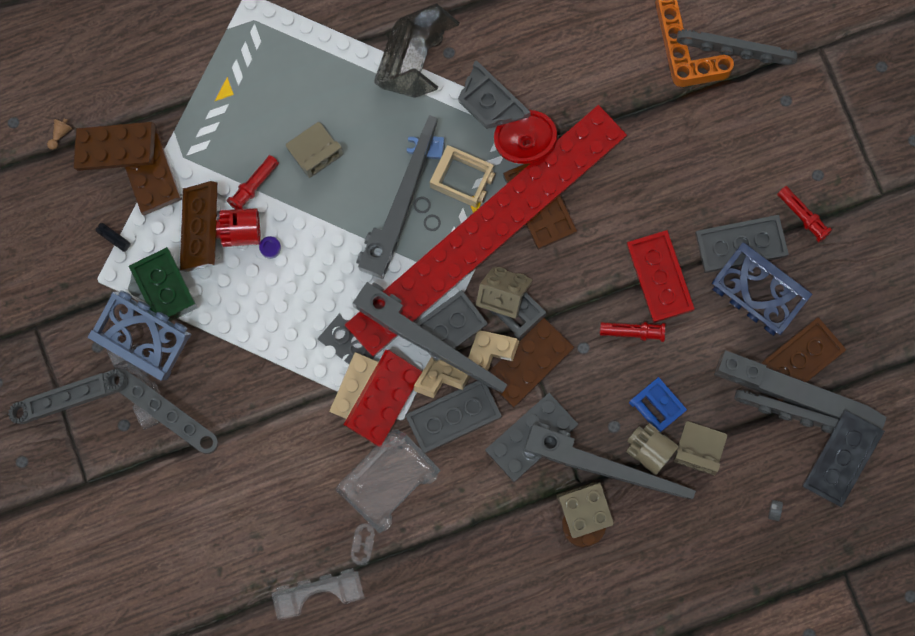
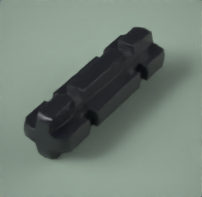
M100 223L95 230L99 235L123 252H126L131 246L128 240L104 223Z

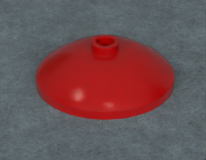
M529 110L531 113L530 117L497 126L494 132L496 150L504 159L518 164H528L543 159L553 150L557 141L556 126L551 118L539 111Z

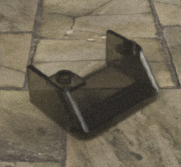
M437 3L398 19L391 30L374 83L381 89L413 98L436 91L438 86L421 73L428 50L438 46L443 41L444 31L459 26L460 22Z

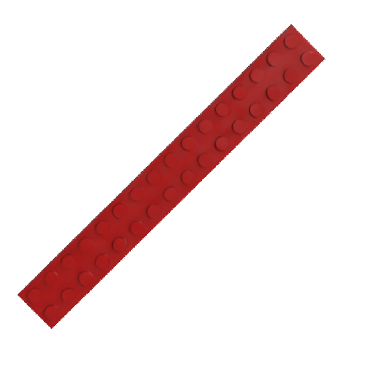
M597 105L556 141L555 147L546 157L530 163L383 292L388 296L393 294L402 300L403 310L400 314L415 322L623 141L627 134ZM378 299L374 301L373 306L376 309H382L385 306V302ZM358 312L345 324V327L373 358L398 337V335L381 326L362 312Z

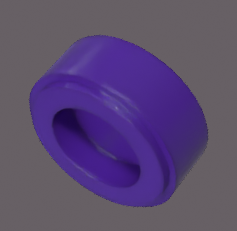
M268 236L261 240L259 250L265 258L272 259L280 254L281 245L278 239Z

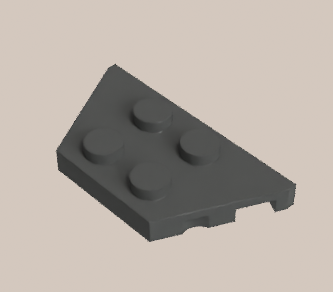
M477 60L474 62L472 72L467 77L465 87L458 97L459 103L486 129L531 116L530 111Z

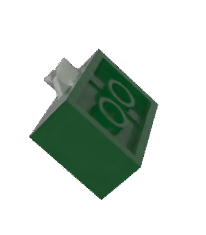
M168 247L129 265L132 274L128 290L132 296L145 301L151 307L149 310L154 313L161 312L169 317L168 321H172L198 308Z

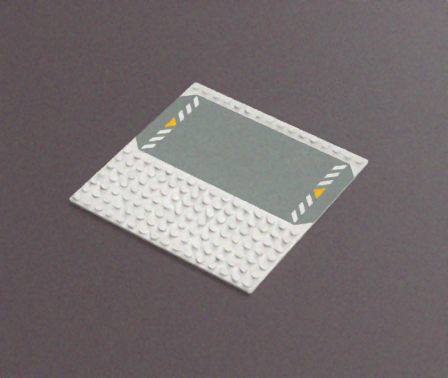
M242 0L164 150L182 199L183 188L208 181L218 183L216 219L220 218V210H235L228 204V197H232L236 193L238 186L245 183L268 155L273 156L279 162V165L257 188L255 197L249 199L243 206V209L258 208L261 240L268 236L275 237L280 242L281 251L277 257L268 259L261 254L259 245L222 247L221 239H216L214 266L189 272L180 271L198 308L177 319L338 392L350 365L344 361L349 354L341 359L335 354L336 350L333 346H325L317 338L339 313L343 319L350 320L360 312L353 307L352 303L366 282L370 284L375 282L385 290L507 184L503 177L504 172L523 164L513 163L504 159L498 153L494 144L496 127L486 129L459 103L458 97L464 86L269 1ZM429 115L438 119L434 136L444 137L443 153L447 145L488 162L494 165L493 172L496 173L492 184H487L484 190L487 194L483 203L479 202L475 208L430 188V180L440 160L426 158L399 242L384 279L359 270V264L356 261L361 251L364 252L367 244H364L368 232L372 233L374 227L382 230L413 155L407 153V148H414L416 144L408 142V137H416L419 140ZM320 122L334 142L337 141L340 144L343 155L308 178L286 148V143L315 123ZM453 159L442 184L474 198L485 173ZM418 197L429 199L431 207L428 212L418 213L415 210L414 201ZM420 199L416 203V207L420 211L426 210L429 205L424 199ZM182 200L145 216L141 214L138 203H136L120 234L130 242L131 246L126 252H123L116 246L113 247L98 276V282L118 292L122 290L132 295L128 290L132 274L129 265L166 247L170 250L180 270ZM433 214L440 218L441 225L436 231H429L425 228L424 219L428 215ZM430 217L426 221L427 227L431 229L436 228L439 223L435 217ZM375 248L371 252L373 257H379L382 254L380 248ZM475 270L414 323L416 324L462 290L465 293ZM132 296L133 299L146 303L145 301ZM337 331L335 334V338H343L345 335V331ZM398 336L380 351L373 360L379 362L385 350H390L423 372L431 356L428 352ZM353 337L351 343L357 339ZM359 343L353 345L356 348L362 347ZM414 388L397 417L400 421L405 419V414L408 413L417 394Z

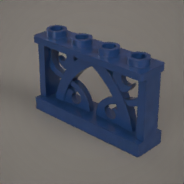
M744 242L711 283L714 285L713 291L721 297L724 294L731 298L729 303L738 310L743 307L748 311L746 316L756 323L760 320L766 325L764 329L773 336L776 333L778 335L783 333L812 296V293ZM741 253L746 256L741 271L730 268ZM755 267H758L761 270V274L759 276H752L748 274V271L754 273L753 269ZM730 273L740 275V280L737 278L730 280L735 282V288L733 289L726 287L724 284V277ZM769 274L773 276L770 291L774 300L752 301L748 290V279L757 281L766 278ZM777 285L784 287V291L779 292L782 295L780 298L775 292ZM741 290L744 302L740 300L738 297H736L734 294L738 293ZM798 295L801 300L789 313L785 303ZM777 306H781L785 313L784 320L780 323H774L769 318L772 312L776 313L778 317L779 311L776 308ZM754 309H765L763 316Z

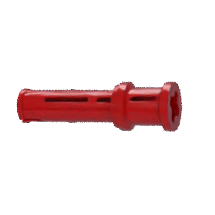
M268 155L245 183L238 186L236 193L232 197H228V204L235 210L243 209L247 201L255 197L257 188L279 165V162L273 156Z
M788 186L779 191L777 196L802 220L804 228L806 230L809 229L814 234L818 243L832 232V229L827 228L820 220V216L813 214Z
M601 322L600 336L641 338L643 341L655 339L664 342L665 323L652 325L644 322L641 325Z

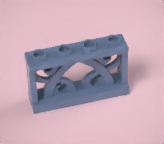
M125 291L112 292L106 307L88 338L160 381L168 380L173 366L191 336L186 331L187 327L177 322L173 324L168 321L169 317L161 312L154 313L149 310L151 307L142 301L137 303L131 299L132 295ZM119 304H124L128 308L126 314H123L121 310L119 311L120 318L123 319L122 321H119L114 313L115 307ZM135 311L142 314L139 316H134ZM110 318L115 325L104 333L102 331ZM137 323H147L152 334L153 344H142L135 350L131 349L132 336L126 327ZM157 324L161 325V326L164 327V328H162L161 330H159V327H158ZM121 330L126 335V341L123 343L119 341V337L121 335L123 336V334L119 332ZM167 332L173 333L177 339L176 344L171 348H165L162 344L171 341L166 338ZM145 348L154 349V352L149 351V357H145L143 354ZM163 352L171 353L164 367L160 366Z

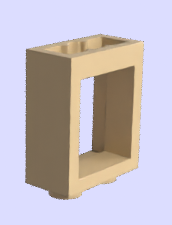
M447 145L430 180V188L476 208L478 203H483L487 192L484 190L487 184L491 185L496 173L493 172L494 165ZM453 159L485 173L474 198L442 184Z

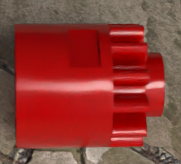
M258 208L220 210V218L216 219V239H221L222 247L260 245L261 231Z

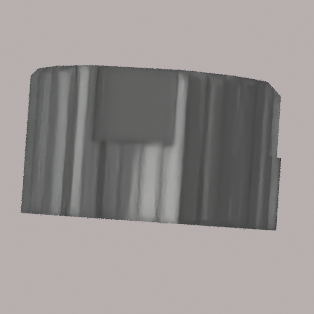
M772 500L768 519L780 520L783 502Z

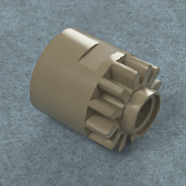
M649 423L644 429L639 426L630 436L627 442L631 445L626 452L635 460L641 462L645 468L656 476L679 446Z

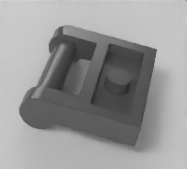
M526 292L522 296L518 317L525 323L521 327L511 317L490 311L494 316L497 315L515 333L514 336L518 340L523 339L547 315L546 311Z

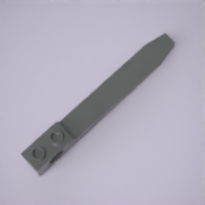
M429 115L382 230L374 227L372 233L368 232L364 244H367L364 252L361 251L356 261L359 264V270L384 279L399 242L437 126V117ZM380 248L382 254L379 257L371 256L373 249Z
M366 282L352 303L354 308L394 334L500 393L504 392L507 387L506 383L400 314L403 310L402 300L393 294L390 296L383 292L384 289L377 283L373 282L370 284ZM378 299L383 300L385 306L382 309H376L373 306L374 301Z
M726 350L721 354L714 373L715 376L836 419H840L843 411L847 410L883 429L887 418L868 405L766 368L764 364Z
M539 422L537 425L533 424L531 426L523 449L525 452L565 466L690 500L694 498L695 490L573 448L575 439L571 438V434L566 431L558 430L557 433L549 430L550 426ZM546 437L554 439V448L549 449L544 445Z

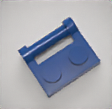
M659 377L629 402L660 433L687 411ZM645 397L664 417L665 420L662 423L643 404L642 400Z

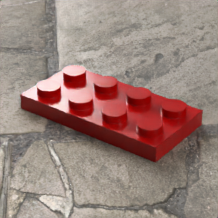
M662 231L627 242L626 245L653 323L694 311V306L668 231Z
M385 350L343 425L374 445L381 447L422 371L390 350Z

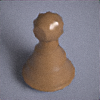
M64 118L62 122L54 119L53 139L47 142L49 149H57V141L72 130L66 124L67 119Z

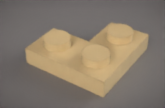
M480 330L476 334L468 358L488 371L493 357L513 361L519 340Z
M431 357L416 381L414 391L434 398L442 383L463 390L470 376L442 360L436 363Z

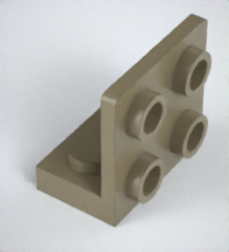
M320 122L315 123L286 143V148L308 178L343 155L340 144L337 141L334 142Z
M492 267L480 283L475 306L516 319L519 314L522 296L532 284V279L521 273L509 272L502 267Z
M687 421L673 462L715 476L720 467L719 462L727 434Z
M595 481L556 494L572 538H577L614 524L600 482Z

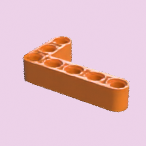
M655 0L673 83L679 87H686L727 79L734 66L733 59L728 55H719L691 60L688 46L678 43L677 39L669 36L671 33L677 34L679 30H684L677 0ZM670 14L674 16V19L669 20L665 15ZM678 52L681 53L683 57L676 58L673 54ZM724 64L728 69L721 70L718 65ZM704 68L708 73L702 74L698 69ZM685 72L687 77L682 78L677 73Z

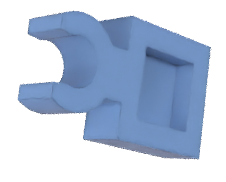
M433 136L426 158L441 159L444 137ZM408 137V142H413L417 145L418 139L416 137ZM415 147L407 148V153L413 154Z

